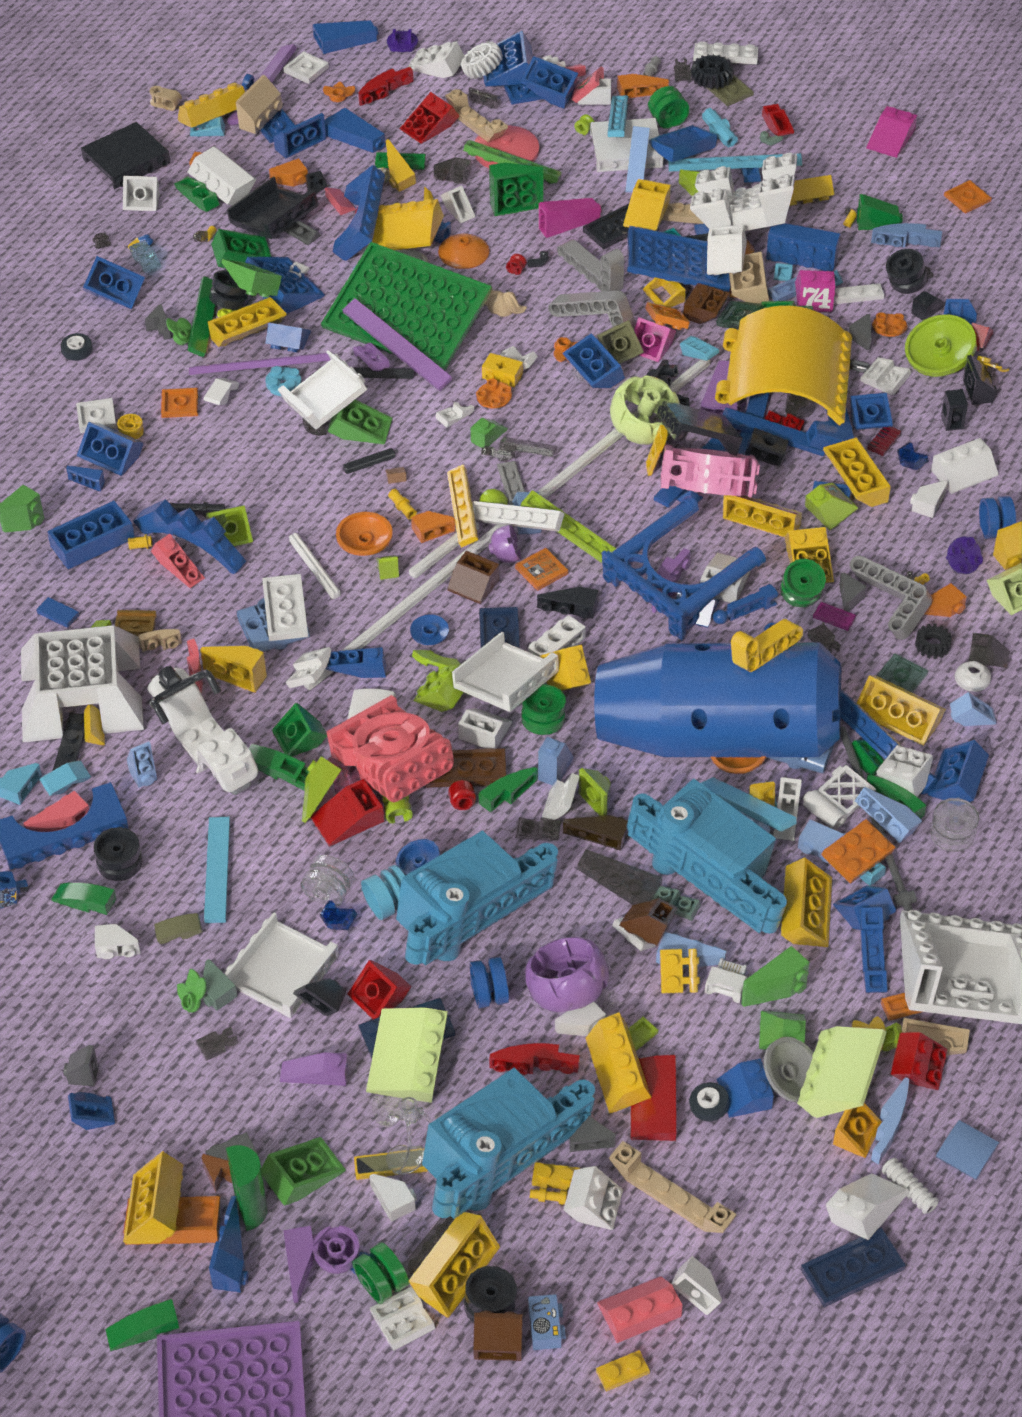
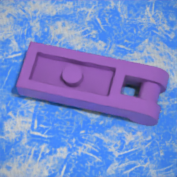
M367 343L363 347L355 346L353 348L354 355L360 357L373 371H381L383 368L390 367L389 360L372 343Z

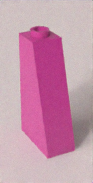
M593 198L540 202L539 229L546 238L586 225L600 218L601 206Z

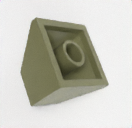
M629 320L594 335L619 364L644 353Z

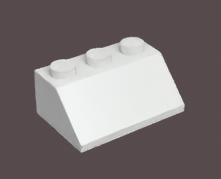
M981 438L933 457L931 471L940 481L948 482L947 490L951 494L998 476L991 449Z

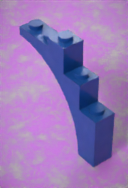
M166 499L143 509L133 520V523L143 534H171L197 545L213 556L232 574L237 573L246 562L245 558L225 537L224 533L226 530L214 517L202 522L190 508L178 513Z

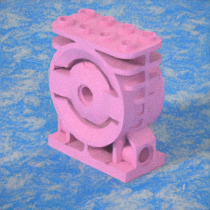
M665 444L660 478L661 488L669 489V486H676L696 492L731 496L747 495V497L752 498V494H756L757 491L755 475H759L760 464L754 455L737 454L735 456L726 451L699 448L679 449Z

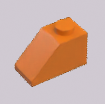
M299 158L269 169L270 179L275 177L277 184L292 187L304 184L306 182L305 176L308 174L307 168Z
M426 511L411 517L412 530L421 543L455 531V519L452 516Z
M950 583L931 595L932 603L924 615L951 617L956 613L960 614L965 609L967 596Z

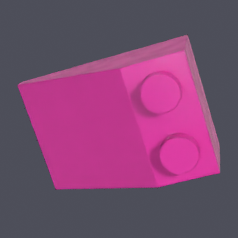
M886 106L879 117L866 149L897 158L915 131L917 115Z

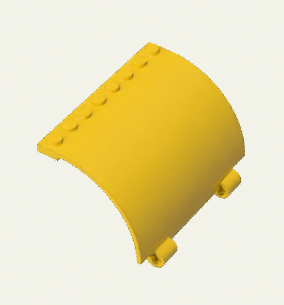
M774 306L755 311L740 320L739 330L729 328L724 333L723 348L730 351L731 354L727 380H721L717 383L715 400L720 404L728 403L732 405L743 398L767 392L791 393L808 398L823 406L827 410V415L838 425H841L845 422L852 336L829 317L811 309L797 306Z

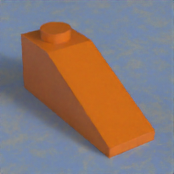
M639 74L617 76L618 92L620 96L627 95L628 99L651 96L661 87L669 86V80Z

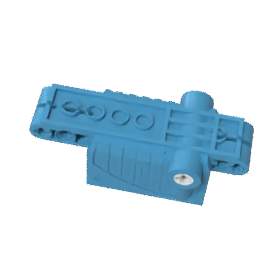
M694 778L664 805L643 793L637 794L633 798L627 822L628 836L646 848L649 853L653 854L652 866L658 873L669 875L677 872L758 933L763 931L771 934L778 930L787 899L777 888L762 879L766 873L776 838Z
M482 830L402 877L396 920L408 930L405 959L411 964L423 963L425 966L435 959L442 961L455 960L460 955L463 942L552 888L558 861L557 847L551 843H543L534 849H529L519 858L513 859Z
M513 1068L428 1124L422 1165L437 1179L432 1203L433 1213L441 1218L451 1216L455 1219L468 1209L481 1211L487 1208L491 1202L492 1193L569 1140L588 1116L591 1117L590 1112L593 1109L595 1100L593 1098L595 1086L588 1080H578L570 1086L563 1087L553 1098L549 1097L546 1099L524 1076Z

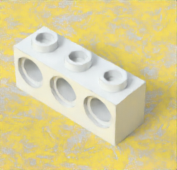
M568 615L563 620H559L553 628L544 632L537 641H533L528 647V652L540 657V655L577 646L585 639L586 627Z

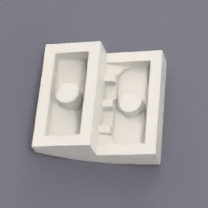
M878 357L860 379L865 384L894 395L909 378L911 371L908 368L894 366L893 360Z
M330 647L303 653L292 664L296 672L286 681L288 687L293 688L316 682L328 664L331 654Z
M383 689L354 690L348 719L390 695L396 697V693Z
M572 773L565 783L559 780L554 783L549 791L540 822L547 823L556 820L570 809L579 780L578 775Z
M412 1287L392 1296L383 1304L378 1303L370 1308L375 1321L393 1351L435 1329L434 1322L424 1310L422 1301Z

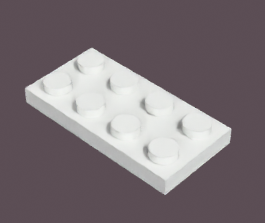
M707 42L695 43L693 61H696V58H701V55L714 54L721 57L725 56L731 63L757 64L758 47L752 44L739 46V44L735 43L723 45V43L708 44Z
M301 574L262 578L269 641L308 637Z

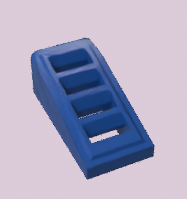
M67 465L68 480L101 492L105 483L103 470Z

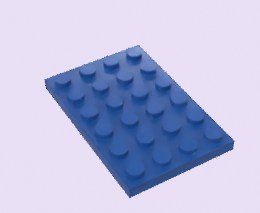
M629 226L627 272L675 281L685 285L696 286L697 283L726 292H729L730 289L729 273L719 275L707 274V241Z

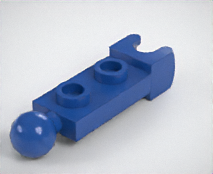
M768 584L759 588V592L749 594L747 597L727 604L726 611L722 609L715 611L713 620L717 624H724L728 619L730 621L763 607L769 609L778 605L773 599L778 597L779 594L773 585Z

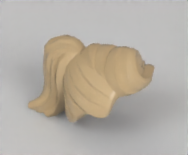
M492 290L485 302V305L492 314H497L501 317H506L513 313L520 314L527 309L526 306L519 305L515 294L509 291Z

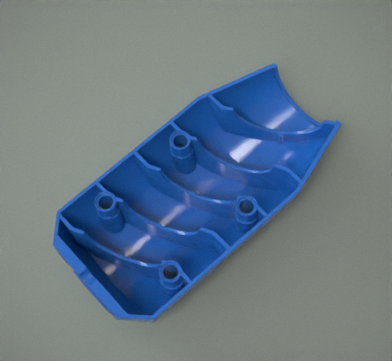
M797 642L753 672H749L733 663L731 643L664 644L599 664L596 672L594 692L597 739L661 757H820L840 739L842 665L820 642Z

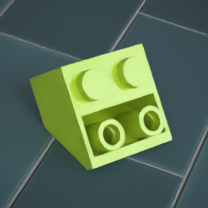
M453 665L444 667L436 672H430L426 677L427 681L417 690L418 694L413 701L440 712L453 709L463 694L462 691L455 689L453 686L452 672L458 667Z

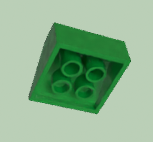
M507 162L489 165L490 206L494 216L539 209V203L543 202V167Z

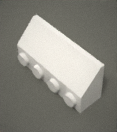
M212 147L195 157L188 170L190 175L198 181L205 183L210 191L215 192L221 200L231 206L247 196L256 181V178L216 147Z

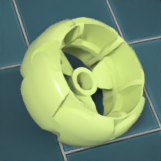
M647 375L642 378L635 376L627 379L617 388L611 400L610 417L616 430L624 434L629 441L641 445H650L655 439L659 426L663 424L662 422L650 423L648 417L653 412L657 414L663 400L680 404L677 394L672 392L668 384L661 379ZM626 400L638 405L637 412L640 415L638 418L633 413H630L625 404Z

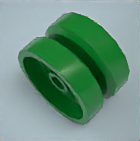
M674 86L661 87L652 94L648 101L649 112L653 118H656L659 126L664 129L679 126L688 117L689 104Z
M798 559L790 563L785 569L780 585L781 595L784 600L795 607H809L815 604L820 599L825 586L826 577L824 570L819 564L809 559Z
M543 684L522 702L521 720L523 726L528 731L539 735H550L559 731L565 722L566 699L563 692L555 686Z
M383 1242L370 1249V1256L362 1254L352 1261L354 1271L362 1286L379 1304H383L392 1297V1290L400 1292L409 1285V1279L403 1265L393 1251Z

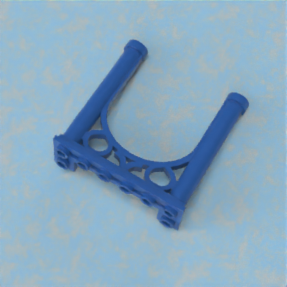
M691 496L683 498L680 504L613 552H606L605 550L602 552L604 580L607 583H612L615 587L619 585L620 581L626 583L633 592L636 591L641 595L644 601L651 603L659 613H663L668 617L669 632L681 641L685 639L686 630L694 626L698 618L696 614L707 602L753 568L759 567L766 562V557L761 549L753 547L703 583L684 585L671 582L660 576L649 563V549L657 540L699 511L696 500ZM631 562L643 563V566L635 569L631 566ZM645 573H646V578H647V580H645L643 577H641V576L644 575ZM670 592H678L681 594L682 597L679 599H672L667 594ZM686 593H693L691 596L686 598Z

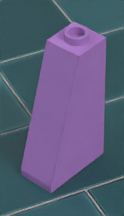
M729 361L718 362L701 402V410L720 415L723 414L725 407L737 411V402L730 405L728 403L720 404L715 400L717 383L721 380H727Z

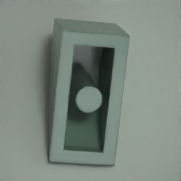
M210 959L206 960L203 978L206 980V992L202 999L208 1007L212 1006L218 1011L237 997L236 985Z

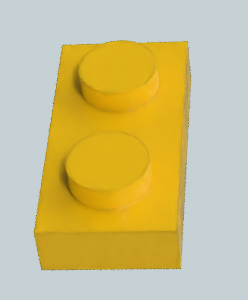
M640 1350L597 1367L596 1373L607 1392L650 1374V1370Z

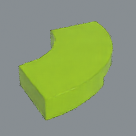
M413 650L412 657L425 666H429V664L439 667L438 670L453 665L457 667L461 665L457 659L440 656L431 650Z

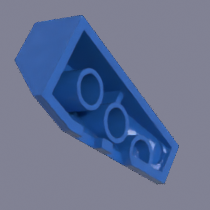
M231 1196L225 1213V1226L220 1228V1238L214 1245L209 1271L213 1289L241 1293L242 1285H247L249 1272L245 1270L236 1196Z

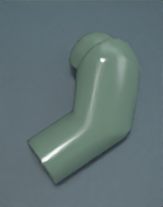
M762 131L759 139L762 143L773 146L783 141V136L775 135L771 137L767 131Z

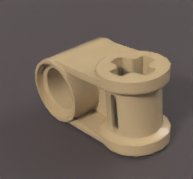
M153 86L149 90L152 97L150 104L154 107L174 111L182 100L181 94L176 90L161 86Z

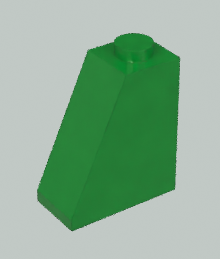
M859 194L856 218L858 230H873L880 226L903 222V215L899 212L898 206L865 194Z

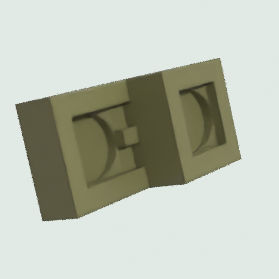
M198 913L180 915L154 924L159 944L167 943L178 937H181L183 940L203 932Z

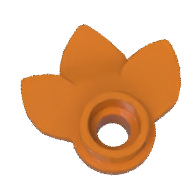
M340 81L333 87H323V93L329 96L333 102H342L346 97L353 95L355 92V86L345 87Z
M566 337L558 338L554 343L555 350L553 354L555 359L559 362L567 360L563 352L578 342H571Z

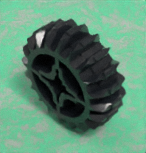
M714 54L701 55V58H696V61H693L691 68L692 80L694 84H698L699 87L703 86L704 89L724 88V86H728L732 82L734 76L733 63L726 59L725 56L721 57Z

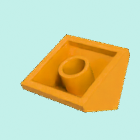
M865 1103L863 1106L845 1110L835 1129L833 1145L866 1158L876 1137L877 1128L882 1121Z

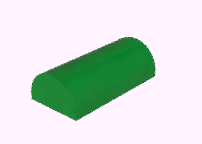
M242 1145L230 1146L226 1148L233 1190L246 1231H249L262 1224L268 1212L260 1160L256 1152L249 1147Z

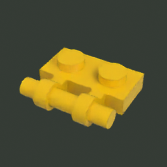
M681 948L660 949L661 993H683V984H689L691 993L698 992L700 977L698 976L697 964L700 963L696 948L688 949V957H682ZM682 965H689V976H683Z
M536 1162L534 1164L532 1186H538L540 1189H530L529 1198L538 1199V1202L549 1200L565 1205L574 1170L580 1168ZM547 1188H554V1189H561V1190H560V1193H559V1192H551V1191H547Z

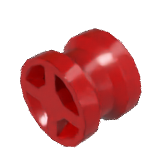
M518 253L513 254L506 264V270L509 273L520 275L527 264L525 257Z

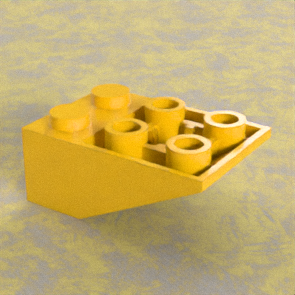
M638 179L631 195L623 226H635L657 231L670 202L671 185Z
M826 527L788 531L785 536V543L790 563L798 559L813 560L824 570L825 583L834 582Z

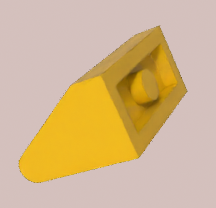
M654 278L643 288V291L655 304L671 308L685 302L686 290L679 282ZM663 286L671 297L663 303L652 290Z

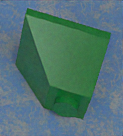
M295 703L272 729L284 754L291 757L317 748L327 737L321 722L298 703Z

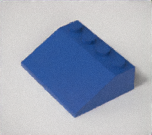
M523 30L497 43L503 57L502 61L499 62L500 64L496 66V69H493L486 76L484 75L486 87L522 84L521 79L533 58L532 46Z
M247 257L245 263L282 276L277 296L270 295V297L286 313H291L325 296L304 273H301V270L296 265L292 271L298 274L301 273L302 276L299 278L297 274L289 272L290 266L294 263L289 257Z

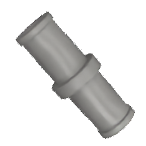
M657 56L652 57L651 61L646 64L642 75L651 77L655 75L661 59Z

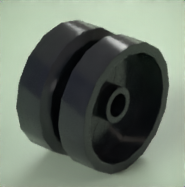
M901 249L891 254L887 259L886 271L890 285L894 290L902 294H910L924 286L928 276L923 257L918 251L914 249Z
M227 270L215 272L212 279L213 286L209 294L210 301L221 308L239 310L246 307L248 301L246 290L239 288Z
M116 827L103 831L94 842V855L97 868L103 877L112 881H125L134 877L140 871L143 864L139 839L134 832L127 828Z
M484 1266L471 1273L466 1281L464 1311L467 1318L474 1323V1312L491 1311L501 1314L514 1312L517 1297V1284L514 1277L507 1270L497 1266Z

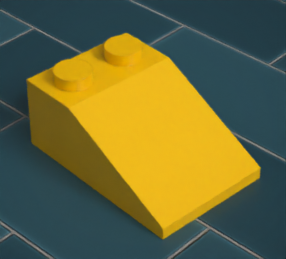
M248 646L201 647L200 649L203 670H209L216 679L256 693L267 677L264 652Z

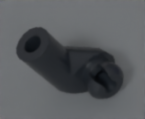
M540 251L538 259H527L528 268L544 266L550 259L548 256L549 252Z

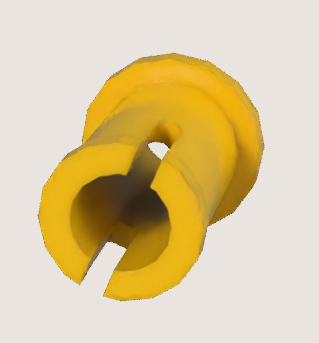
M145 534L143 537L128 538L130 550L153 547L151 535Z

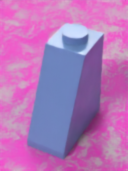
M546 737L538 751L539 781L552 786L557 780L561 781L574 758L566 743Z

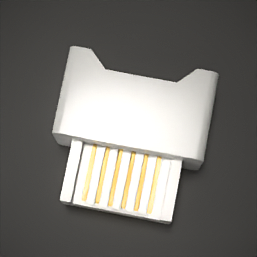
M721 958L718 967L711 968L704 993H720L730 996L734 1002L740 1003L743 983L747 979L744 976L746 965L742 966Z

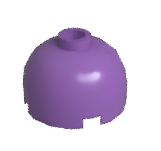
M509 524L495 530L491 536V543L488 544L491 555L495 554L496 558L504 563L521 560L520 548L516 551L518 549V538L513 526Z
M339 1225V1227L331 1228L329 1226L324 1228L317 1234L313 1243L315 1260L320 1268L328 1273L341 1274L353 1268L352 1261L359 1257L360 1245L358 1237L352 1229Z

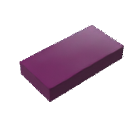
M820 602L813 613V618L849 631L856 619V615Z

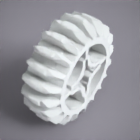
M493 41L482 42L464 55L460 65L467 77L477 79L478 77L486 76L493 69H496V66L502 61L503 55L499 46Z

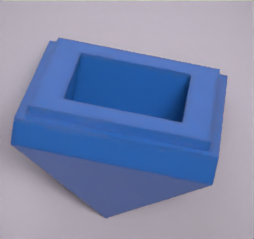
M686 490L677 501L680 502L686 496H691L698 504L703 499V496L694 491Z

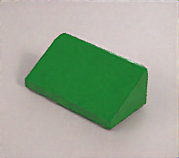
M854 740L852 746L860 767L867 776L876 775V771L884 760L865 740Z

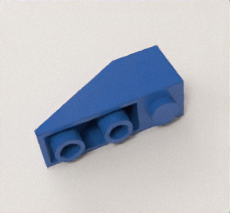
M383 647L332 651L325 669L360 678H386V660Z

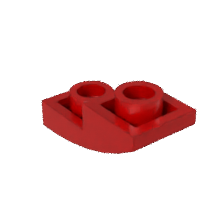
M770 410L765 420L799 431L804 423V420L789 413L785 418Z

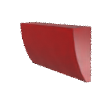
M676 1055L639 1058L651 1098L631 1106V1140L676 1141Z

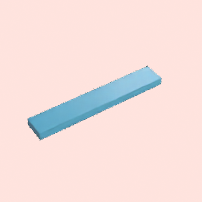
M627 95L612 96L608 137H624L628 109Z
M714 777L701 783L738 811L780 832L797 824L795 816Z
M209 817L205 923H226L230 817Z

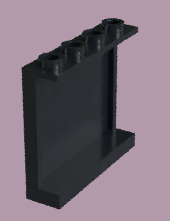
M134 122L81 147L83 160L86 163L91 161L112 181L114 190L123 187L124 176H144L170 163L169 151L138 122Z
M272 177L226 211L230 223L234 226L273 239L319 206L315 191L310 189L302 195L277 186L276 178Z
M665 400L659 406L657 416L675 441L678 440L680 431L683 430L718 439L729 454L737 456L743 438L724 415Z

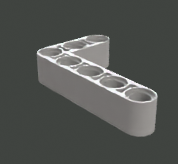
M574 239L557 247L558 255L562 256L563 260L569 265H573L574 269L580 274H584L587 280L596 284L600 291H620L623 289L624 256L619 249H614L603 255L600 261Z
M618 290L560 294L548 305L549 312L555 317L608 314L612 327L627 320L630 321L633 330L636 326L628 299L622 291Z
M863 556L852 558L850 568L857 578L903 600L890 618L888 627L897 639L904 640L908 638L932 603V596L926 587Z

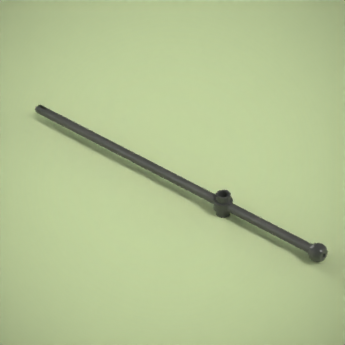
M841 726L840 736L852 769L865 780L847 729ZM870 816L873 826L886 837L883 827ZM891 853L885 859L898 894L892 896L895 907L902 906L904 911L913 910L911 904L917 902L914 890L908 891L905 889L895 859Z

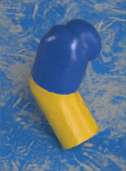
M145 234L133 240L128 245V248L135 251L143 243L146 246H150L154 240L150 235Z

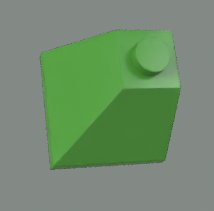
M761 1011L759 1049L767 1050L772 1042L782 1037L796 1038L805 1043V1014Z

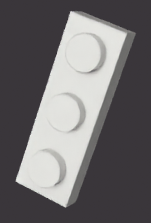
M881 284L835 288L833 305L884 299V293Z

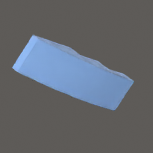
M633 126L625 192L632 193L637 180H644L650 128Z
M907 1077L904 1078L881 1109L880 1119L883 1122L877 1128L875 1138L879 1142L874 1147L871 1160L878 1165L890 1148L899 1129L908 1093L909 1078Z

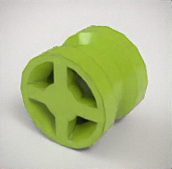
M584 114L575 122L574 128L578 133L586 135L590 131V122H594L591 116Z

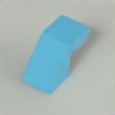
M81 761L66 763L40 778V781L49 796L66 792L72 784L87 781L91 776Z

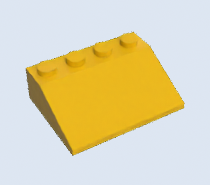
M426 199L418 202L410 201L408 203H395L385 206L379 205L372 242L392 250L431 246L444 217L438 199Z

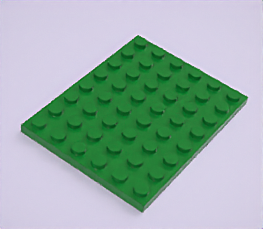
M370 242L322 320L321 326L324 329L361 343H372L377 349L393 354L343 313V309L353 299H356L445 371L493 289L491 285Z

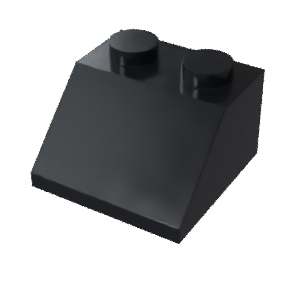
M967 355L963 383L972 405L993 403L994 396L997 395V388L992 383L991 373H988L984 364L972 355Z

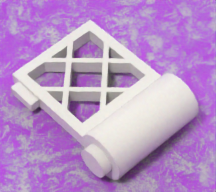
M847 765L844 767L839 766L832 772L833 777L818 790L808 791L803 797V806L834 830L841 827L847 817L860 807L855 802L859 795H855V787H867L876 792V788ZM847 773L852 777L853 782H840V778ZM853 787V795H840V788ZM829 788H838V795H829L825 791ZM841 800H853V805L846 809L841 805Z

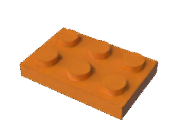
M647 302L645 309L656 324L662 326L669 324L672 325V328L682 330V328L688 329L690 322L680 310Z
M865 819L824 849L821 855L851 884L894 852L896 847Z

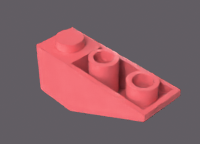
M168 534L154 544L151 550L152 554L161 565L189 588L205 579L171 534Z
M73 791L63 796L51 806L46 807L37 815L30 817L23 823L24 828L36 832H53L65 829L82 819L89 811V805Z

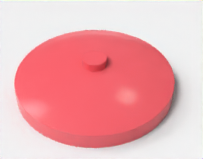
M508 125V129L502 137L487 142L479 135L475 139V142L532 162L536 160L539 154V142L536 136L518 126ZM475 156L477 161L489 168V165L498 164L497 162L485 161L482 157Z

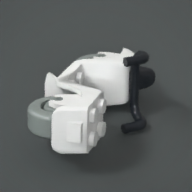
M164 667L151 680L147 688L153 696L149 704L154 709L162 725L167 722L169 723L178 741L198 765L197 774L209 768L221 787L233 795H238L248 789L251 781L258 774V767L252 753L232 728L225 731L221 729L212 717L195 683L206 678L214 694H218L222 690L213 674L209 670H202L189 676L182 668Z

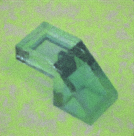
M145 240L129 246L134 260L140 262L145 274L162 268L155 251Z

